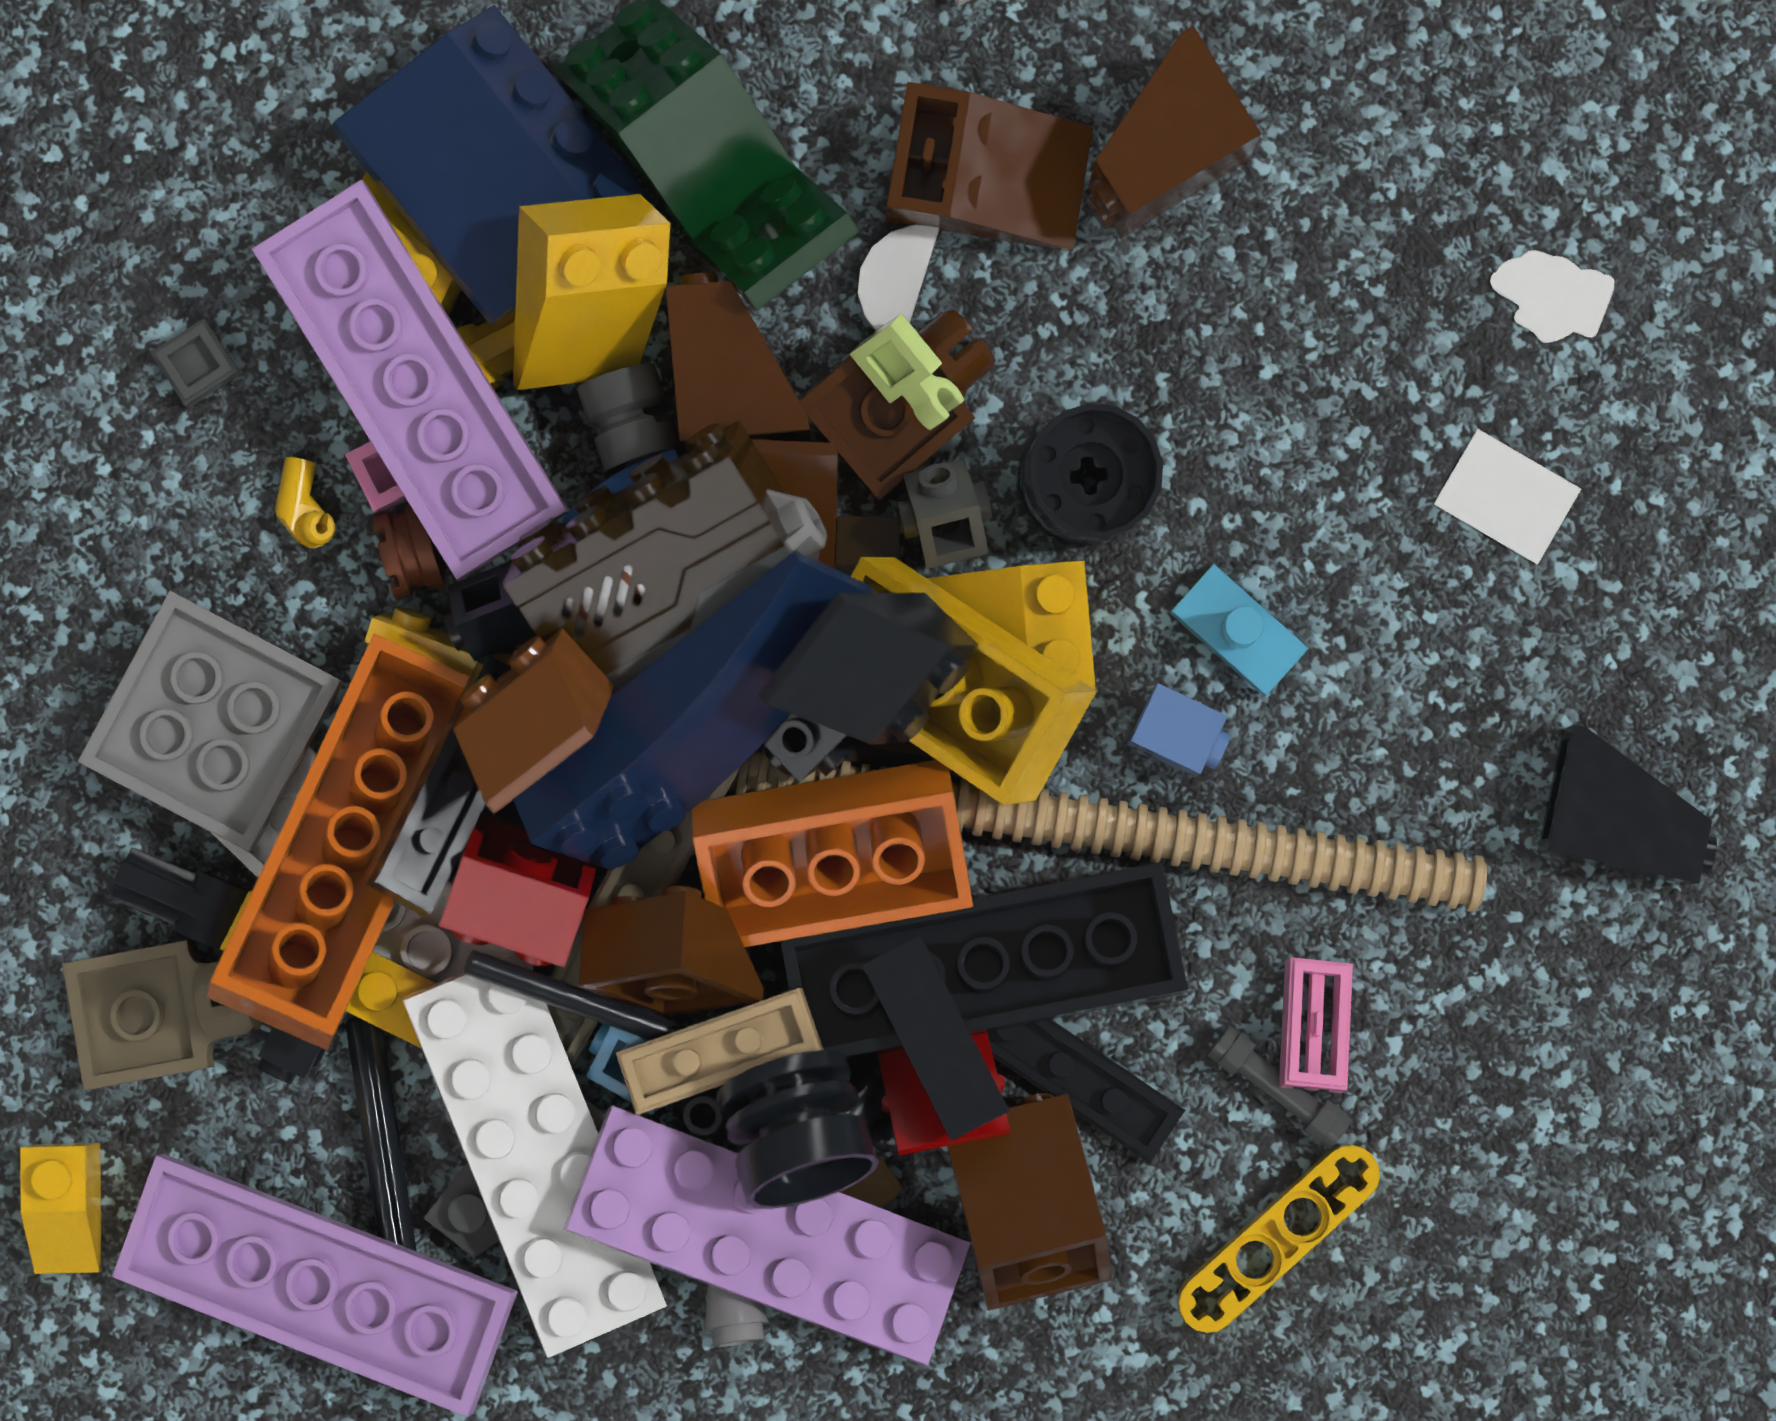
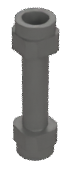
M1228 1025L1206 1055L1229 1074L1234 1075L1238 1071L1302 1120L1305 1123L1302 1130L1326 1148L1331 1149L1347 1130L1352 1118L1328 1099H1324L1320 1103L1301 1087H1279L1280 1071L1253 1051L1256 1046L1254 1042L1231 1025Z

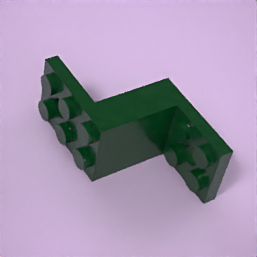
M639 0L627 5L619 12L611 26L594 39H587L575 45L566 55L565 61L552 70L564 88L609 130L685 241L726 281H731L736 291L756 311L859 232L849 214L795 166L723 55L661 1Z

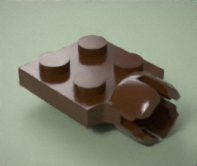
M949 310L939 313L917 333L942 362L932 374L951 381L964 398L967 390L992 369L995 358L983 338L979 341L977 338L973 339L953 357L948 353L974 330V327L965 317L955 310ZM851 356L846 358L799 399L808 415L809 421L828 443H838V455L876 500L882 499L903 481L902 474L913 472L975 419L974 415L967 408L965 401H963L948 412L950 416L931 430L927 429L917 419L912 407L903 396L889 403Z

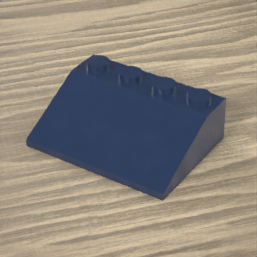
M495 5L446 33L334 121L331 127L491 326L514 312L516 308L519 206L641 194L651 205L654 202Z

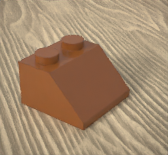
M563 628L545 642L539 636L530 639L510 658L508 662L512 666L510 670L496 681L490 674L485 675L472 685L460 699V702L465 707L453 730L484 802L493 813H496L594 737L615 687Z

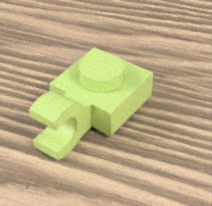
M902 313L862 341L849 354L889 403L903 396L912 407L920 423L929 430L946 420L950 416L948 412L964 401L961 392L951 381L932 374L942 362Z

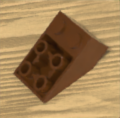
M907 82L887 202L886 222L910 226L937 227L941 231L1073 252L1093 127L973 92Z

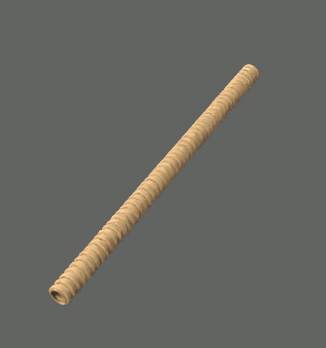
M763 747L762 752L756 751L742 764L728 792H734L735 795L870 772L876 769H871L870 764L862 763L861 767L851 766L850 761H843L826 777L817 769L799 782L792 774L787 775L779 771L768 760ZM960 778V782L952 781L960 832H962L963 828L973 829V836H981L982 831L992 832L993 839L1000 840L1002 834L1012 835L1013 842H1021L1022 837L1032 838V845L1039 846L1042 840L1051 841L1052 848L1058 849L1062 843L1071 844L1072 851L1077 852L1081 850V846L1091 847V854L1099 855L1101 849L1110 850L1111 857L1118 858L1121 852L1130 853L1131 860L1138 861L1141 855L1150 856V863H1159L1161 858L1169 859L1170 866L1178 867L1180 862L1184 861L1189 862V868L1195 870L1199 869L1200 864L1209 865V872L1218 873L1220 867L1228 868L1229 875L1234 876L1239 875L1240 870L1248 871V877L1257 879L1260 873L1268 874V880L1277 882L1279 877L1282 876L1287 877L1288 884L1297 885L1300 879L1307 880L1308 887L1317 888L1319 882L1327 883V889L1337 891L1339 885L1346 886L1347 892L1351 894H1357L1359 888L1366 889L1367 896L1376 897L1379 891L1386 892L1387 899L1396 900L1400 894L1405 895L1406 901L1410 903H1416L1418 898H1425L1426 905L1436 906L1438 901H1445L1446 908L1456 909L1458 904H1464L1465 910L1469 912H1476L1477 908L1482 904L1485 893L1487 864L1484 861V857L1474 855L1470 861L1465 860L1463 853L1454 852L1452 858L1445 857L1444 850L1435 849L1432 855L1425 854L1424 847L1415 846L1412 852L1405 851V845L1401 843H1395L1391 849L1386 848L1385 842L1381 840H1375L1372 846L1366 845L1365 838L1356 837L1353 843L1346 842L1345 835L1336 834L1334 839H1326V833L1322 831H1316L1314 837L1307 836L1306 830L1303 828H1296L1294 833H1287L1286 826L1277 825L1275 830H1267L1266 823L1257 822L1254 828L1248 827L1244 819H1237L1235 824H1228L1227 818L1224 816H1217L1216 821H1209L1205 813H1198L1196 818L1187 817V811L1178 810L1176 815H1170L1166 807H1158L1157 812L1148 811L1146 804H1139L1137 809L1128 808L1127 801H1119L1117 806L1108 805L1107 798H1099L1098 803L1088 802L1087 795H1079L1078 800L1069 799L1068 792H1060L1058 797L1049 796L1048 789H1042L1035 802L1002 805L975 785L970 784L966 779Z

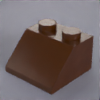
M684 886L667 887L662 890V896L646 899L637 896H618L612 899L609 906L584 910L579 986L663 1018L763 1001V986L728 910L701 898L699 890Z

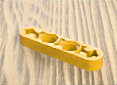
M1351 1144L1338 1145L1325 1153L1184 1281L1179 1288L1176 1299L1178 1312L1183 1320L1193 1329L1204 1333L1217 1332L1228 1326L1373 1194L1380 1178L1379 1165L1374 1156L1366 1149ZM1340 1158L1351 1163L1360 1158L1365 1166L1361 1168L1359 1176L1364 1182L1358 1189L1348 1184L1340 1187L1332 1197L1342 1202V1205L1333 1213L1327 1200L1318 1192L1309 1188V1185L1319 1177L1322 1186L1327 1188L1340 1174L1335 1166ZM1298 1198L1312 1200L1318 1207L1320 1215L1316 1228L1304 1235L1293 1234L1288 1230L1284 1222L1286 1207L1290 1202ZM1251 1241L1263 1242L1268 1246L1272 1254L1271 1267L1261 1277H1246L1241 1274L1237 1267L1236 1257L1242 1245ZM1224 1263L1231 1278L1247 1288V1291L1237 1299L1234 1291L1229 1288L1217 1300L1218 1307L1222 1310L1217 1317L1212 1319L1208 1314L1203 1313L1195 1318L1191 1310L1195 1307L1196 1301L1191 1294L1200 1286L1207 1292H1211L1218 1287L1224 1280L1214 1274V1270Z

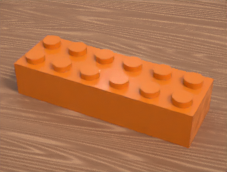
M373 634L210 980L207 998L328 1051L396 902L367 885V882L470 676Z

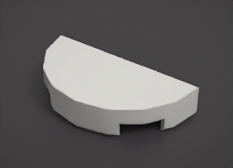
M923 225L908 226L891 231L872 246L860 268L858 299L864 318L875 332L901 313L909 323L911 322L939 228Z

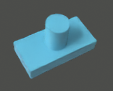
M1215 564L1211 566L1170 612L1173 617L1263 697L1270 693L1309 649Z

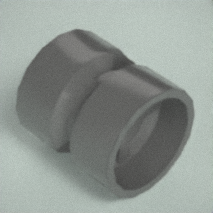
M654 363L621 368L593 378L577 388L588 423L600 428V433L595 437L594 443L605 475H615L637 462L674 448L677 454L682 451L671 414L660 412L659 409L666 400Z

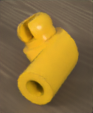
M285 457L275 505V514L297 543L308 548H318L333 538L335 523L331 515L325 513L310 495L316 463L295 457Z

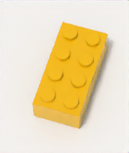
M861 557L851 577L870 585L874 593H926L979 644L965 661L969 665L965 676L954 688L946 693H940L926 710L929 714L927 723L909 741L1002 805L1035 802L1097 691L895 557Z

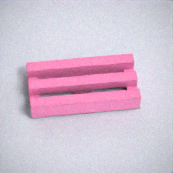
M1290 957L1285 961L1279 1087H1303L1304 1090L1311 1091L1323 1089L1329 1090L1331 1093L1347 1091L1353 964ZM1303 973L1309 974L1305 1073L1299 1072ZM1325 975L1334 976L1329 1075L1320 1074Z

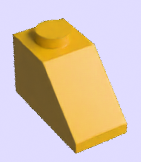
M100 1143L34 1144L20 1147L21 1217L34 1273L101 1272Z

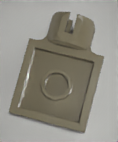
M193 940L62 964L83 1091L215 1067L213 1048L217 1041L223 1038L252 1033L261 1026L262 1022L207 998L209 983L219 961L212 963L200 962L195 953Z

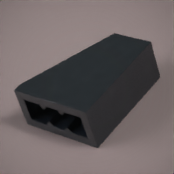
M1572 725L1563 728L1537 853L1683 885L1699 884L1701 873L1707 875L1710 873L1716 856L1717 838L1709 836L1712 820L1587 727Z

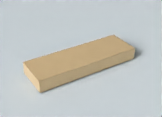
M797 988L617 1052L616 1056L636 1115H641L723 1086L730 1079L748 1069L771 1060L801 1052L823 1050L803 989Z

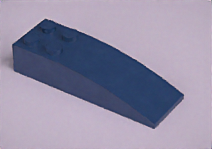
M795 550L613 694L608 701L594 737L513 799L531 844L612 871L631 862L638 855L639 850L660 833L679 825L684 820L686 813L706 799L746 762L790 714L767 705L758 694L836 594L874 593L872 587Z

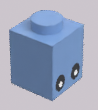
M1157 683L1153 687L1126 745L1193 777H1197L1201 774L1205 765L1214 770L1218 766L1231 738L1230 734L1221 731L1228 716Z

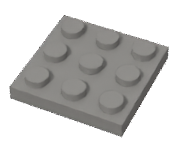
M169 591L78 762L234 845L253 853L344 682Z

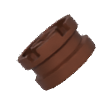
M406 505L405 512L394 515L389 510L373 513L372 520L375 533H381L378 537V549L386 577L389 576L394 579V585L390 586L395 599L410 597L413 595L415 588L427 586L431 591L446 587V577L440 552L411 505Z

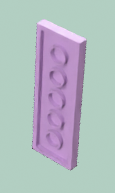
M358 181L252 248V251L456 580L464 579L521 543L520 536L551 517L556 521L569 513L565 503L364 181Z
M610 1106L608 1108L563 1230L921 1365L929 1364L970 1242L840 1192L796 1206L775 1209L754 1208L746 1202L736 1169L735 1160L738 1153L618 1107Z
M166 1154L155 1156L112 1276L138 1288L466 1417L475 1412L518 1292Z

